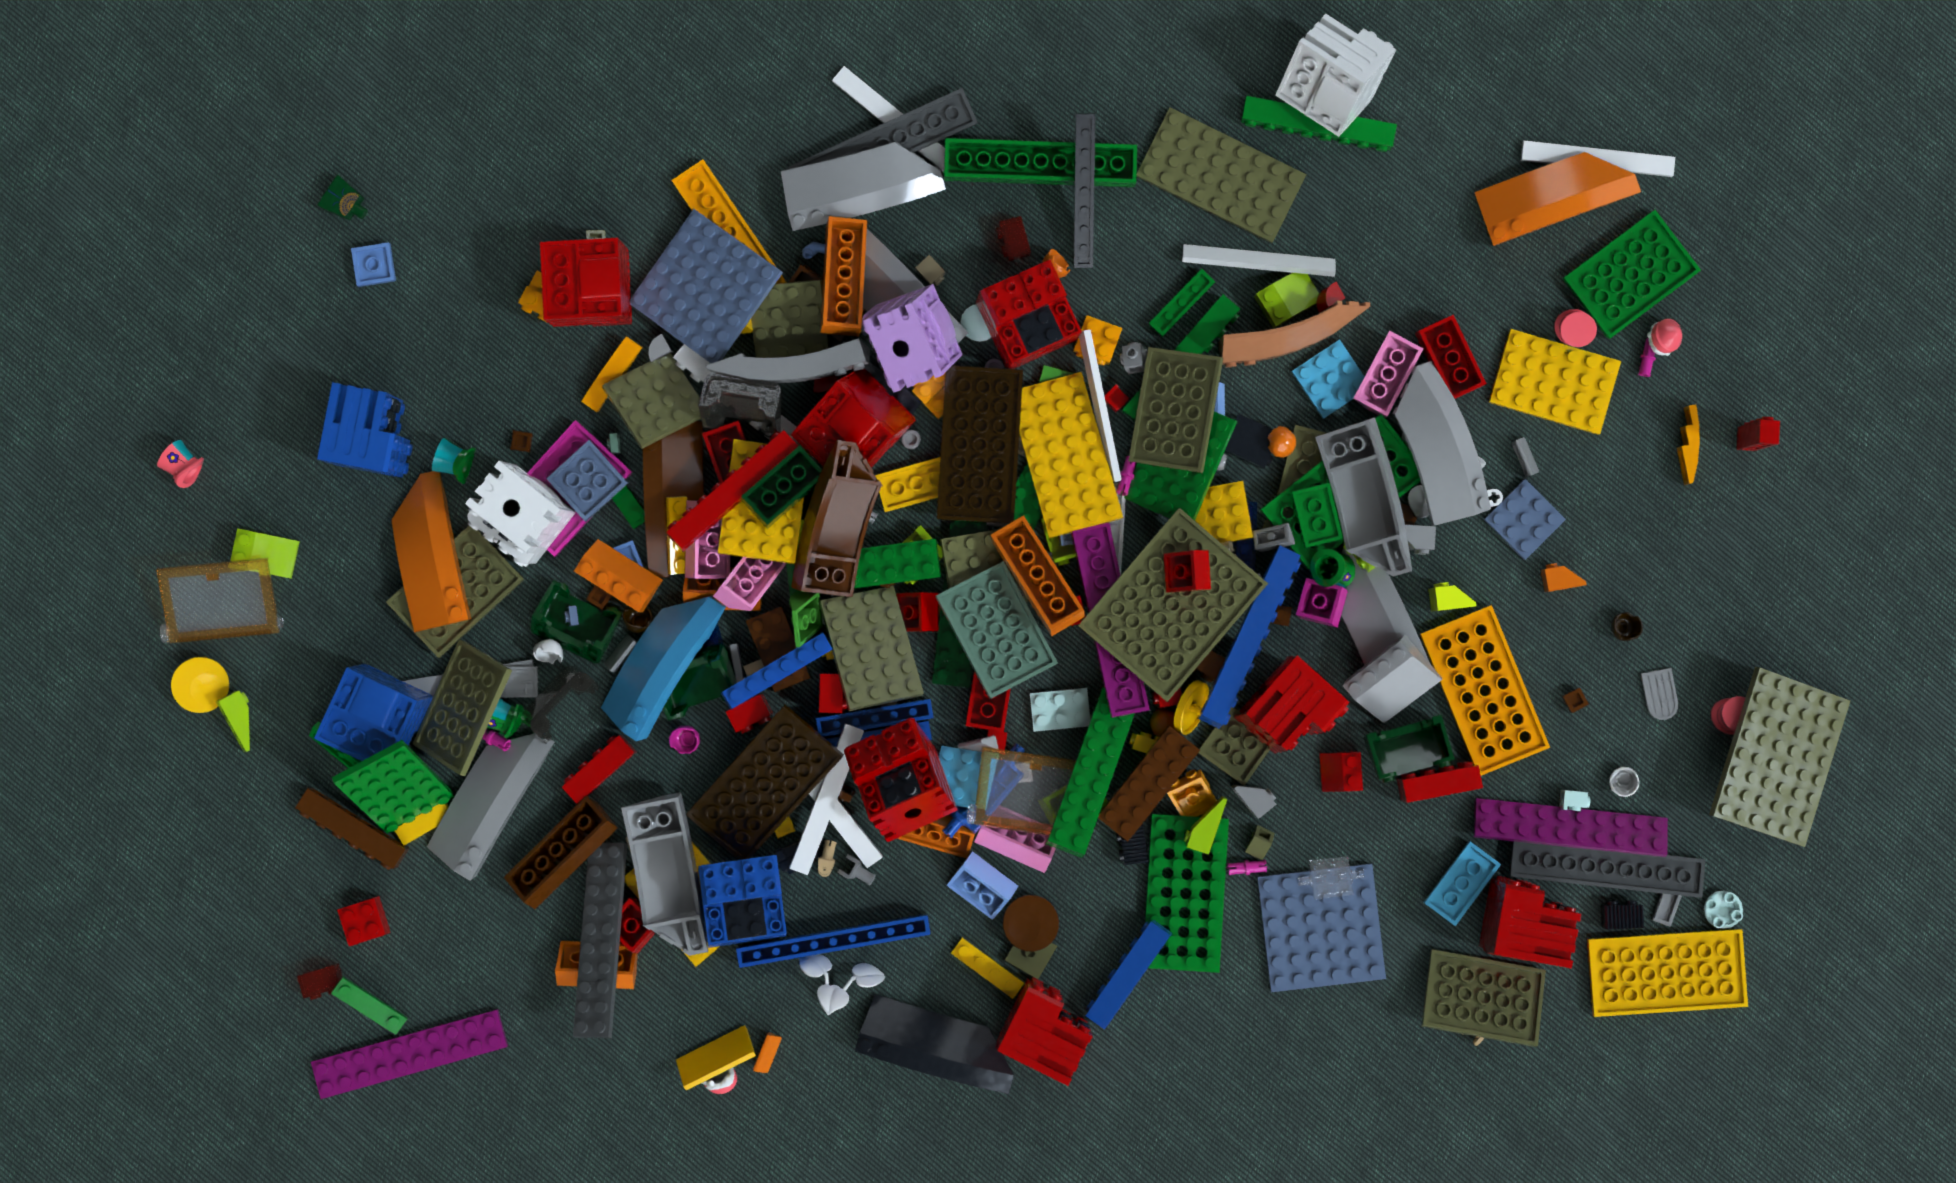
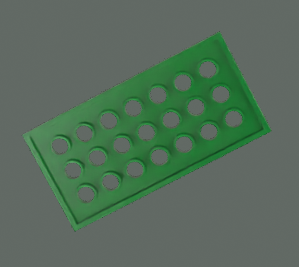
M1380 414L1375 419L1385 450L1392 451L1395 455L1394 460L1389 461L1400 498L1421 480L1411 450L1384 416ZM1323 460L1260 509L1273 526L1289 523L1295 544L1290 545V548L1293 552L1301 555L1299 559L1308 570L1311 569V559L1317 551L1321 549L1334 550L1344 542L1343 537L1341 540L1317 545L1314 548H1305L1301 533H1297L1294 528L1298 519L1291 492L1313 487L1315 483L1321 485L1330 483ZM1398 466L1406 468L1405 476L1401 477L1397 474ZM1285 507L1292 509V517L1286 518L1283 516L1282 512Z
M1151 815L1145 923L1155 920L1160 925H1167L1172 934L1165 943L1168 946V952L1164 955L1158 953L1148 968L1220 973L1228 818H1221L1210 849L1212 859L1204 861L1202 859V852L1187 848L1184 841L1185 831L1191 829V826L1200 818L1199 816ZM1167 829L1175 831V837L1171 840L1166 839L1164 836ZM1167 848L1174 850V856L1170 859H1166L1163 856V852ZM1186 849L1193 851V857L1190 860H1185L1182 856ZM1166 867L1173 870V875L1170 878H1165L1162 875V871ZM1186 868L1192 871V876L1189 879H1184L1181 876V872ZM1203 870L1211 872L1209 880L1201 879L1200 875ZM1163 887L1171 888L1172 893L1169 897L1161 895ZM1183 888L1191 890V895L1188 898L1180 896V891ZM1202 889L1210 891L1208 899L1203 900L1200 898L1199 893ZM1161 907H1170V914L1162 916L1160 914ZM1182 907H1187L1190 910V914L1185 918L1179 915V910ZM1202 908H1206L1209 911V915L1205 919H1201L1198 916V912ZM1181 926H1185L1189 930L1185 937L1178 935V929ZM1201 927L1208 930V934L1204 938L1197 936V931ZM1181 945L1187 947V953L1184 956H1179L1176 952L1177 948ZM1198 947L1206 948L1207 952L1204 957L1196 955Z

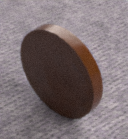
M1027 895L1016 899L1008 906L1003 917V930L1006 938L1014 947L1022 951L1035 952L1044 949L1053 942L1059 929V918L1053 905L1046 899L1036 895Z

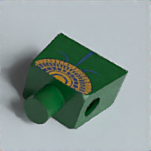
M339 175L335 177L317 204L322 209L349 221L353 215L363 219L368 212L366 208L361 206L364 198Z

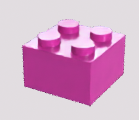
M1306 578L1296 615L1304 620L1338 628L1348 591L1338 585L1323 587L1317 584L1315 580Z

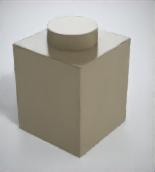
M930 255L915 267L917 273L929 285L935 284L938 286L945 279L943 277L945 271Z

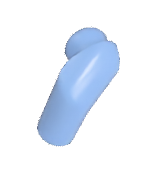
M811 242L803 248L802 256L805 259H810L817 253L825 254V244Z

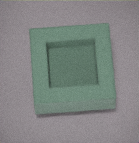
M611 433L610 438L607 439V448L613 454H621L620 435L618 433Z

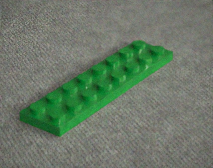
M936 539L862 548L854 589L941 577ZM787 563L791 596L797 591V589L791 587L795 564Z

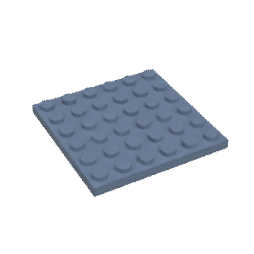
M693 209L636 290L630 302L633 307L709 363H714L723 359L783 272Z
M1371 863L1257 877L1271 992L1386 979L1373 866Z

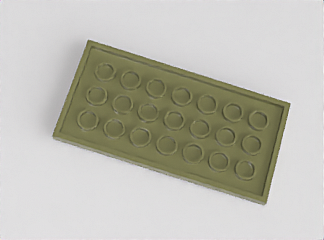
M1170 107L1136 177L1259 238L1273 243L1307 174Z

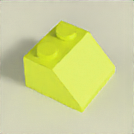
M1448 582L1433 584L1434 588L1429 589L1431 612L1476 606L1474 600L1455 585L1449 586Z

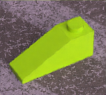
M237 690L219 699L216 703L243 752L250 751L249 707L247 705L249 700L244 692L240 693Z
M1222 796L1191 826L1190 831H1186L1184 841L1187 848L1209 855L1227 802L1226 797Z

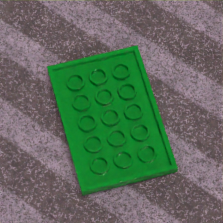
M1653 210L1565 276L1563 281L1609 340L1700 272L1701 269L1658 212Z
M1214 411L1203 473L1137 463L1133 473L1135 475L1134 480H1131L1128 495L1124 496V498L1169 519L1180 508L1195 521L1237 421Z
M403 740L332 777L334 784L387 834L396 831L404 823L414 821L415 817L421 813L427 814L431 812L432 807L438 804H446L455 797L453 791Z

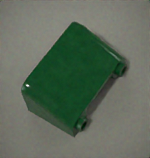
M553 580L532 615L531 631L544 640L553 639L557 641L563 649L593 663H599L622 618V612L613 606L605 607L604 611L571 596L570 590L565 583ZM568 606L577 607L579 625L569 626L568 622L565 623L564 611H567L566 608Z
M718 643L698 651L663 707L668 720L681 719L686 715L688 707L721 697L722 701L726 702L721 693L737 684L724 644Z
M1442 715L1388 731H1381L1379 734L1376 732L1366 734L1363 738L1378 780H1383V783L1394 781L1396 776L1437 765H1439V768L1447 767L1455 759Z

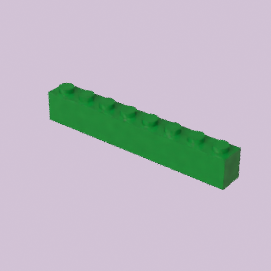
M1246 96L1241 116V122L1245 123L1244 125L1248 127H1256L1258 125L1263 126V129L1269 131L1279 129L1285 134H1293L1295 132L1300 133L1302 137L1306 138L1316 136L1320 137L1319 139L1322 141H1331L1332 139L1337 140L1339 144L1343 145L1353 143L1357 144L1359 148H1368L1369 146L1376 148L1380 152L1391 150L1397 124L1356 117L1338 137L1288 103Z
M1223 294L1174 351L1202 354L1206 351L1208 353L1215 345L1213 343L1216 337L1221 338L1227 331L1225 327L1228 323L1233 324L1239 318L1238 312L1240 308ZM1141 389L1122 410L1133 422L1136 420Z

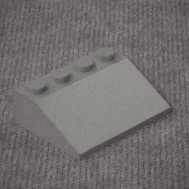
M1403 635L1351 675L1342 686L1356 702L1382 723H1385L1440 682L1442 677L1409 638Z

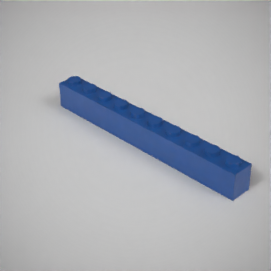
M1281 545L1275 550L1262 578L1268 585L1250 604L1198 719L1218 729L1223 724L1227 725L1231 717L1228 714L1230 708H1234L1239 698L1236 695L1239 690H1243L1247 682L1244 678L1247 673H1251L1254 667V663H1252L1254 656L1258 657L1262 649L1260 643L1262 639L1265 640L1270 632L1268 626L1277 617L1276 608L1278 605L1281 606L1285 599L1283 593L1285 589L1290 588L1293 582L1291 576L1300 567L1301 562L1298 560L1301 555Z
M928 913L738 946L736 952L739 968L930 935L931 930Z

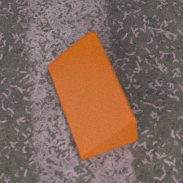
M771 1032L767 1033L753 1071L769 1072L781 1042V1036Z

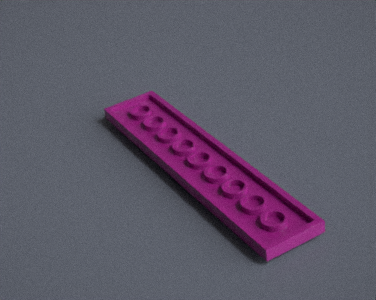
M1109 522L1071 532L1088 614L1121 576ZM1094 640L1110 717L1114 718L1149 711L1144 682Z
M1476 798L1474 807V837L1666 857L1668 818L1586 809L1574 811L1567 808V810H1563L1557 806Z
M496 1009L314 1060L311 1062L320 1099L506 1048L508 1043L499 1010Z

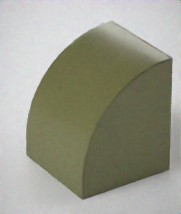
M1257 825L1245 852L1263 860L1272 845L1275 833Z

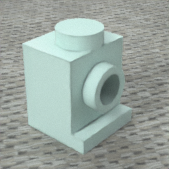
M1561 790L1559 807L1567 810L1569 806V810L1581 811V807L1589 808L1590 796H1588V792Z

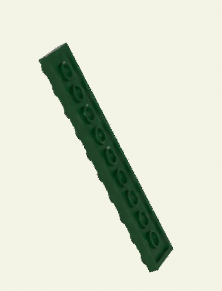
M951 520L949 538L988 531L989 526L986 525L987 522ZM946 573L944 575L943 592L948 590ZM941 609L932 684L970 688L973 667Z

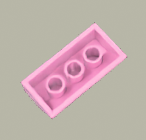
M1389 331L1353 399L1367 410L1378 416L1382 414L1386 418L1421 355L1423 348Z
M686 500V510L690 507L693 509L698 505L697 501ZM723 518L686 549L685 578L726 579L730 575V555L718 554Z
M743 557L713 597L728 608L751 611L787 563Z
M1000 805L981 826L974 841L979 845L1043 873L1046 872L1056 849L1046 845L1051 831L1050 827Z

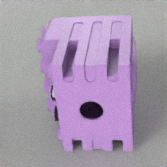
M934 284L876 304L862 318V325L865 332L869 334L871 347L877 353V361L880 368L884 370L887 385L892 388L893 393L900 391L905 385L908 388L916 383L926 382L933 375L935 378L942 376L963 355L956 340L951 318L944 304L940 301Z

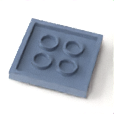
M588 440L546 478L585 522L628 484V481L591 440Z
M1524 479L1483 520L1523 560H1526L1566 519Z

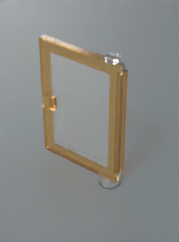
M268 558L156 569L166 624H161L160 627L163 643L279 633L280 628L284 626L283 618L277 615Z
M982 747L976 803L970 804L968 807L967 823L1049 835L1076 760Z

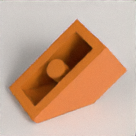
M1557 563L1548 564L1546 569L1541 570L1545 592L1587 585L1586 581L1565 566L1558 567Z

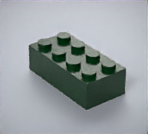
M799 445L741 496V501L768 529L815 488L822 469Z

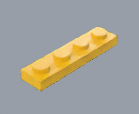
M686 496L666 497L667 527L676 520L678 522L683 518L682 514L686 511ZM667 536L668 574H685L686 550L682 552Z
M963 937L951 952L952 955L1012 999L1024 985L1023 981Z

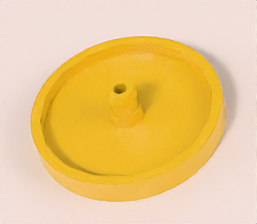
M193 657L177 667L172 676L171 690L174 699L181 707L191 712L205 713L218 707L216 701L227 696L229 678L223 666L217 661L207 657Z
M1199 680L1193 681L1181 696L1174 716V729L1178 733L1188 735L1200 722L1198 717L1209 695V687L1206 683Z

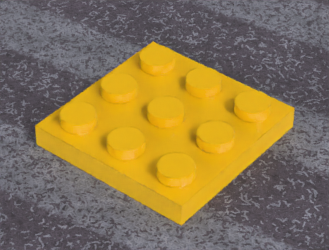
M1244 481L1209 487L1195 519L1201 527L1220 543L1253 538Z

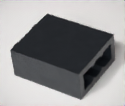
M1238 414L1235 419L1237 424L1225 452L1261 469H1264L1265 466L1269 467L1274 456L1271 455L1268 446H1270L1268 435L1273 429Z

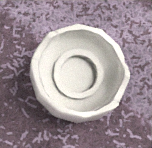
M546 639L534 646L533 655L536 660L553 664L558 659L561 663L563 660V649L557 641Z
M1620 767L1612 772L1609 783L1614 793L1619 796L1628 797L1637 791L1639 778L1633 769Z

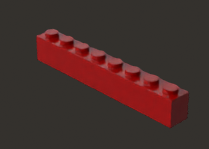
M785 430L780 433L778 431L774 433L767 445L762 444L759 446L752 458L747 457L741 462L742 466L737 471L733 469L726 476L727 479L722 484L718 482L711 489L713 492L708 496L703 495L697 501L698 505L693 509L691 507L682 514L683 518L678 522L676 520L667 527V536L682 552L738 505L744 493L798 447Z

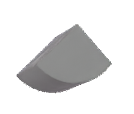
M660 334L652 340L648 353L650 361L653 362L669 353L672 354L673 351L665 337Z

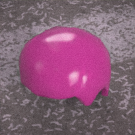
M681 725L674 729L669 736L670 747L677 750L679 754H691L700 744L699 733L691 726Z

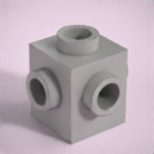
M1132 342L1127 346H1122L1120 361L1128 374L1144 372L1148 351L1143 348L1141 343Z

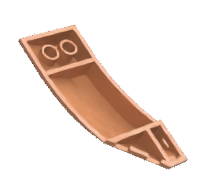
M1336 301L1330 309L1301 322L1265 331L1223 335L1218 342L1219 357L1223 358L1222 365H1225V368L1236 367V363H1244V366L1256 365L1257 361L1278 358L1312 346L1332 336L1370 307V302L1348 301L1346 305H1342V301Z

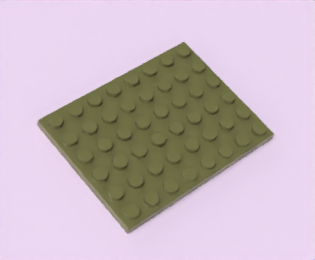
M1179 508L1078 626L1168 702L1268 583ZM1190 550H1209L1211 589L1166 593L1164 554Z
M1755 667L1709 815L1805 847L1850 700L1766 669Z

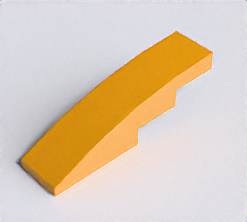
M625 337L581 402L596 413L599 412L608 398L602 389V385L626 374L642 347L629 337Z
M1696 404L1684 407L1687 426L1680 428L1684 446L1677 448L1684 485L1694 482L1698 464L1700 438Z

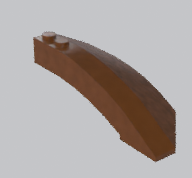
M695 421L643 448L644 514L648 570L660 578H669L671 576L668 574L666 497L686 496L689 501H698L704 495L703 422Z
M836 440L814 488L800 536L791 585L792 588L799 591L853 597L863 540L881 486H883L875 477L871 466L866 458H863L855 442Z

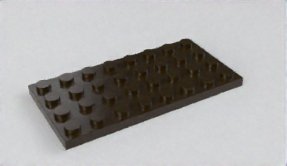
M951 366L946 371L937 519L1010 524L1014 521L1023 370Z
M784 704L690 808L686 815L739 860L750 859L841 760L844 754Z

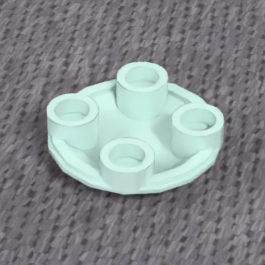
M975 304L967 308L961 318V326L968 332L966 336L978 342L990 339L991 335L977 305Z
M1717 891L1711 894L1705 901L1704 914L1708 922L1714 927L1726 929L1733 927L1742 920L1743 907L1738 896L1732 892Z

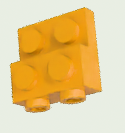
M537 270L529 286H526L518 303L522 305L520 309L529 314L533 311L539 314L537 318L545 321L543 319L541 272Z
M1086 315L1081 331L1091 330L1098 365H1109L1122 328ZM1078 338L1073 352L1077 353V357L1083 359Z
M946 372L940 377L935 378L933 375L928 381L919 382L912 386L914 388L912 393L922 401L938 420L943 416Z
M1201 769L1198 771H1188L1185 777L1177 779L1167 792L1180 816L1197 817L1204 814L1217 802Z

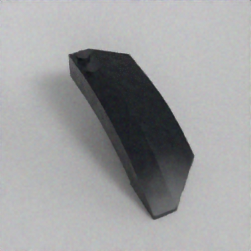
M875 994L855 1048V1052L898 1066L1005 1094L1010 1093L1015 1076L1005 1060L1004 1054L997 1051L996 1041L989 1027L929 1011Z

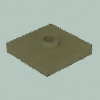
M1051 943L1044 949L1035 952L1022 951L1012 946L1005 961L1039 979L1057 945Z

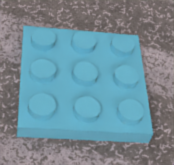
M1340 339L1291 371L1322 419L1353 400L1365 377Z
M941 746L939 759L956 806L986 811L998 755Z

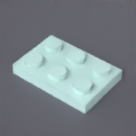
M1087 688L1030 693L1033 732L1086 727L1089 725L1090 712Z

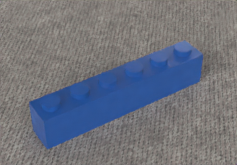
M821 633L804 643L801 647L794 649L726 689L721 695L731 710L833 649L825 635Z
M931 699L820 717L816 718L818 733L824 737L841 734L845 723L866 730L895 725L908 718H914L916 721L934 718Z
M1152 920L1150 923L1146 922L1140 930L1143 932L1140 938L1135 937L1129 946L1132 948L1129 954H1123L1119 960L1120 967L1117 970H1112L1108 976V979H1110L1106 986L1103 984L1097 992L1099 997L1096 1001L1092 1000L1086 1008L1088 1011L1086 1017L1103 1029L1112 1021L1172 934L1155 920Z

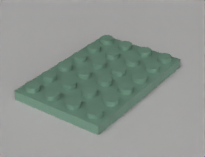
M1004 561L935 596L989 700L1058 664Z

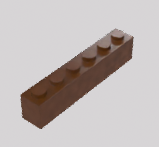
M313 787L307 788L295 807L299 810L301 816L307 819L311 817L316 821L315 824L323 829H330L333 836L339 839H346L349 841L347 843L349 846L365 851V856L381 861L380 865L388 870L397 868L409 850L407 846H403L396 839Z

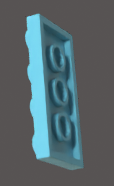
M1468 841L1423 903L1456 926L1501 864L1471 841Z

